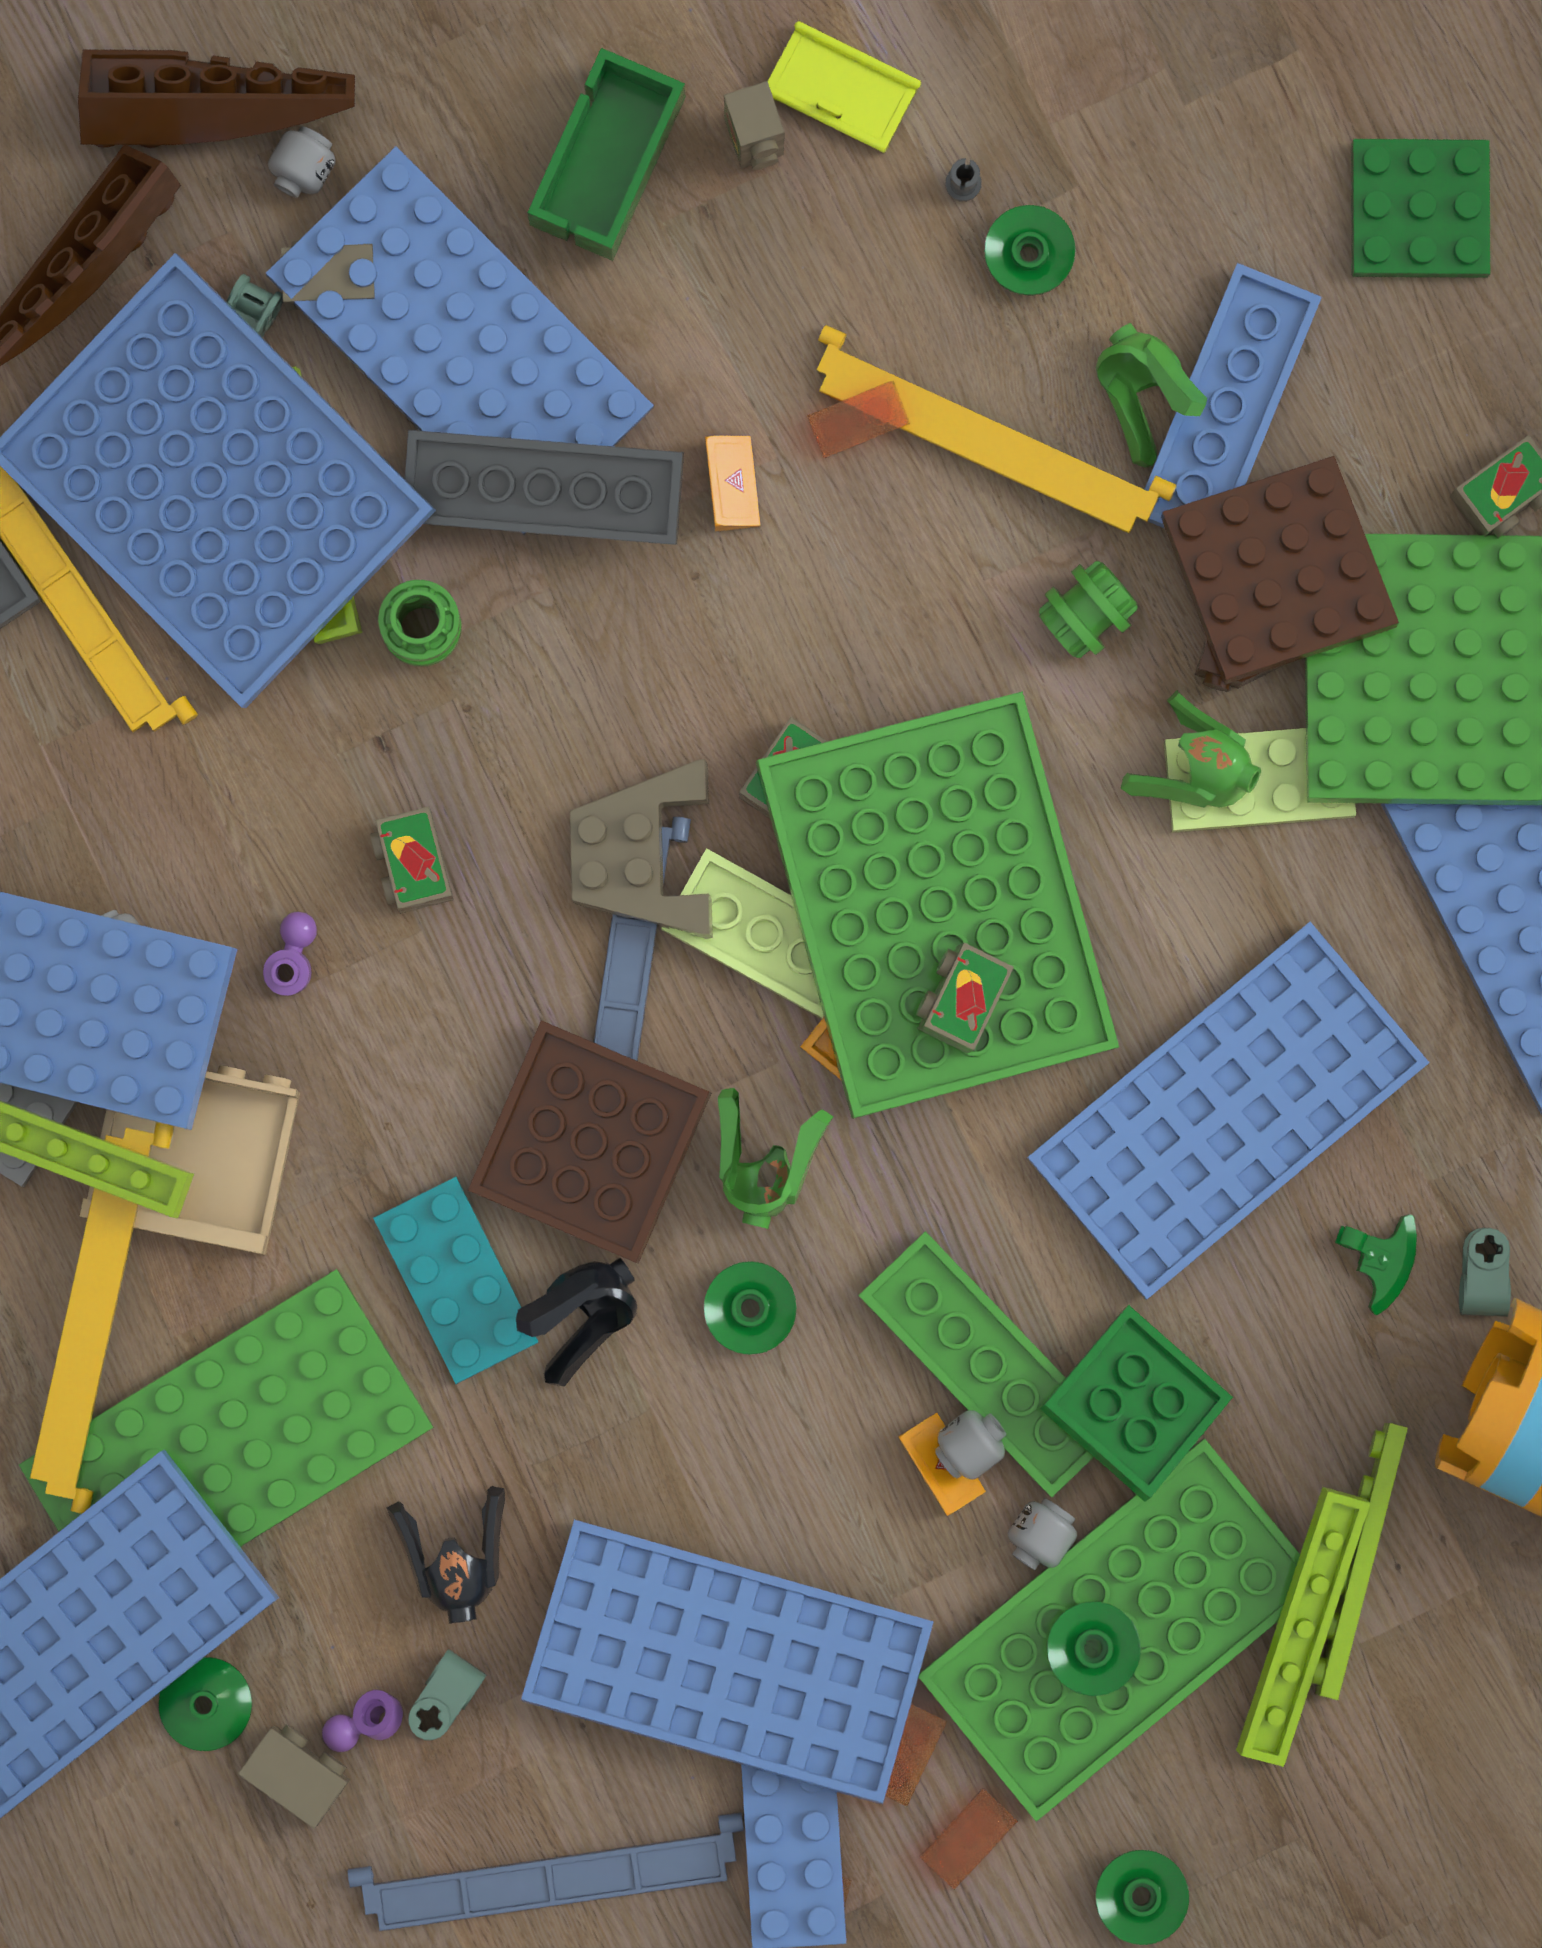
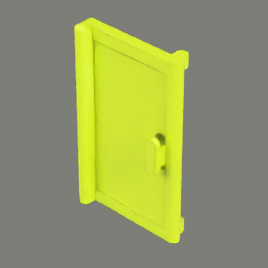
M797 21L794 25L795 31L768 80L773 99L885 153L915 93L921 86V81L817 29Z

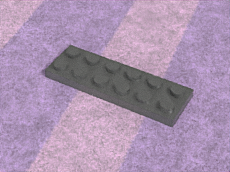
M408 430L405 480L436 510L423 524L677 545L684 452Z

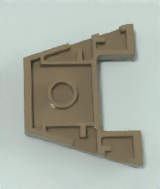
M705 759L696 760L570 810L572 901L576 905L629 919L632 917L655 923L667 929L670 927L693 933L695 936L705 939L713 938L712 898L709 894L664 896L661 811L664 807L709 804L708 763Z

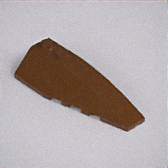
M83 49L78 91L81 145H95L101 148L124 144L155 148L161 145L218 142L265 134L312 122L355 107V75L301 67L294 69L292 74L281 73L272 63L257 61L253 67L244 68L230 66V58L214 55L211 57L210 63L189 60L188 52L177 50Z
M126 144L123 145L1 306L0 366L24 352L61 324L98 290L131 252L137 250L143 244L147 237V230L158 216L164 214L171 207L175 198L174 194L181 186L168 166L162 161Z

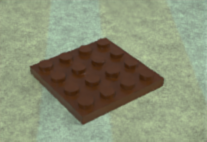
M1335 456L1162 512L1161 519L1224 685L1394 629L1399 624Z
M541 1020L468 1191L639 1264L712 1093Z

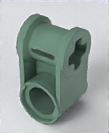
M242 274L232 288L227 303L263 338L282 307L283 294L278 291L272 294L251 283L250 277Z
M1492 1228L1475 1229L1464 1239L1462 1247V1274L1459 1285L1460 1314L1507 1317L1511 1300L1509 1241L1499 1230ZM1487 1235L1489 1243L1496 1244L1497 1251L1496 1254H1489L1487 1262H1484L1483 1254L1476 1253L1475 1247L1476 1244L1484 1243L1485 1236Z
M448 1649L426 1681V1687L410 1710L409 1726L411 1731L417 1737L424 1740L440 1738L450 1728L461 1709L464 1710L487 1674ZM435 1706L440 1710L437 1718L443 1722L439 1730L431 1727L425 1732L419 1727L422 1719L417 1716L418 1711L421 1708L429 1711Z

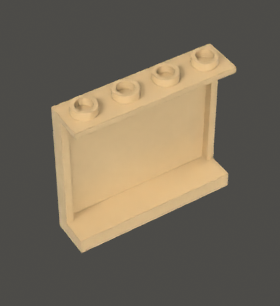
M219 1065L217 1073L206 1071L192 1130L174 1126L170 1148H158L152 1145L149 1156L194 1174L179 1218H172L139 1205L134 1229L266 1255L300 1097L298 1090L290 1088L291 1080L271 1075H264L263 1082L245 1079V1070ZM106 1109L100 1138L105 1140V1135L123 1139L125 1128L154 1133L156 1121ZM91 1186L87 1199L83 1198L80 1217L85 1219L88 1217L94 1189Z

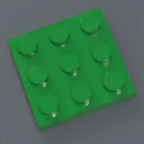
M1353 139L1351 143L1352 277L1488 278L1490 275V140Z
M1128 1305L1041 1406L1040 1410L1146 1502L1233 1397Z

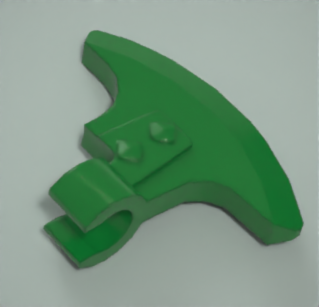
M1410 1214L1400 1217L1394 1233L1389 1238L1380 1239L1357 1229L1341 1226L1335 1240L1336 1244L1361 1254L1356 1271L1365 1274L1372 1281L1373 1294L1368 1308L1374 1315H1379L1394 1302L1411 1273L1416 1256L1417 1233L1415 1218Z

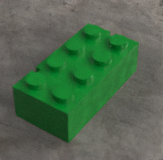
M601 48L584 84L585 94L580 93L527 213L530 226L565 241L568 240L570 234H574L575 245L613 261L686 96L685 83Z

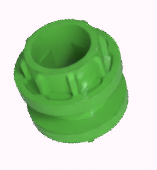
M1095 561L1087 569L1079 564L1071 571L1078 583L1064 595L1053 586L1045 593L1049 601L1039 609V617L1061 645L1076 658H1081L1090 650L1095 655L1100 653L1105 646L1098 637L1113 624L1122 633L1132 626L1128 618L1137 611L1135 599L1111 570L1100 561Z
M410 580L401 583L387 594L379 610L378 623L382 638L389 651L406 664L430 666L439 663L454 651L459 642L462 624L457 605L450 593L434 582ZM419 608H427L436 612L439 624L432 634L423 638H411L404 634L401 625L408 613Z

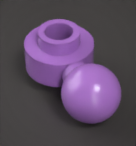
M293 912L283 919L280 925V934L285 942L284 950L273 953L266 960L263 968L266 985L279 995L297 994L306 988L311 979V965L306 956L302 954L304 947H307L314 941L317 934V926L314 919L304 912ZM282 964H288L294 970L293 978L290 981H283L279 977L278 970Z
M369 1691L357 1701L352 1718L346 1715H335L326 1721L322 1729L323 1741L329 1749L335 1752H346L356 1745L360 1734L375 1740L387 1739L401 1725L403 1718L402 1706L395 1697L384 1691ZM385 1712L383 1720L379 1723L380 1715Z

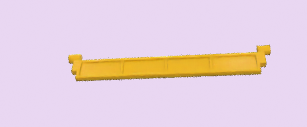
M825 325L820 333L818 341L828 346L817 367L818 372L826 375L819 392L1128 534L1137 518L1148 522L1159 497L1170 501L1176 490V484L1155 476L1149 491H1146L840 351L845 342L846 333L828 325Z
M0 466V539L131 731L135 732L147 723L153 731H156L175 717H178L183 725L195 719L198 714L186 696L178 698L171 705L167 702L24 490Z
M156 1122L154 1133L125 1128L123 1139L105 1135V1140L149 1157L152 1145L158 1148H170L174 1126ZM96 1188L93 1189L30 1475L32 1479L47 1482L45 1494L73 1499L71 1511L81 1514L91 1507L94 1491L78 1488L77 1482L139 1206L136 1203Z

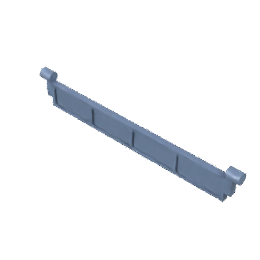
M673 817L671 828L662 827L663 885L670 841L688 842L691 819ZM612 914L594 1043L638 1061L658 924Z
M742 1813L719 1815L718 1826L720 1834L375 1884L372 1867L367 1866L348 1869V1880L350 1888L362 1886L365 1914L377 1913L380 1931L727 1881L725 1863L736 1861L733 1832L744 1831Z

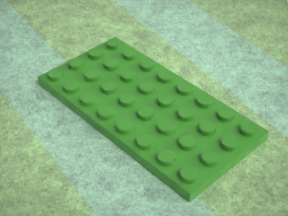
M336 1269L93 1418L90 1423L77 1487L94 1491L91 1502L92 1506L156 1454L165 1449L237 1544L242 1547L430 1431L434 1426L339 1270ZM33 1455L20 1463L19 1467L58 1532H60L80 1516L81 1513L71 1511L73 1499L45 1494L47 1482L30 1478L35 1457Z
M1203 1438L1190 1449L1150 1499L1144 1502L1135 1494L1072 1546L1057 1567H1047L923 1669L919 1673V1679L1037 1822L1279 1621L1300 1554L1207 1440ZM1084 1602H1104L1123 1611L1134 1623L1141 1643L1140 1661L1131 1679L1120 1689L1102 1696L1082 1695L1067 1688L1053 1673L1047 1656L1048 1636L1057 1618L1070 1607ZM1097 1639L1088 1640L1084 1645L1085 1654L1089 1657L1099 1655L1102 1648L1100 1642Z

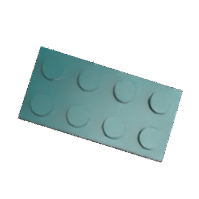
M457 1177L373 1218L455 1384L539 1343L536 1336L531 1337L517 1331L516 1316L521 1305Z

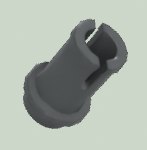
M965 158L957 160L948 173L945 187L953 199L969 201L978 195L981 189L980 169L973 160H970L969 165L965 164ZM966 177L970 181H967L965 186H961V180L958 178Z

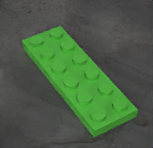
M926 1231L858 1295L967 1410H974L983 1417L990 1413L999 1421L1006 1432V1436L1001 1439L1004 1449L1051 1498L1094 1458L1040 1410L1041 1406L1066 1377Z

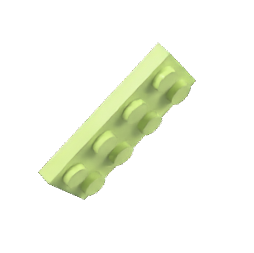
M1306 728L1238 733V735L1246 739L1244 748L1248 751L1252 764L1261 768V774L1254 789L1250 793L1246 792L1235 804L1220 808L1207 805L1203 808L1169 800L1172 832L1344 819L1356 816L1355 803H1307ZM1180 738L1165 739L1164 750L1167 778L1183 780L1190 784L1189 761L1185 752L1178 746Z
M706 848L680 895L709 894L711 896L713 938H701L693 933L670 927L669 929L662 927V931L822 1019L824 1014L792 896Z

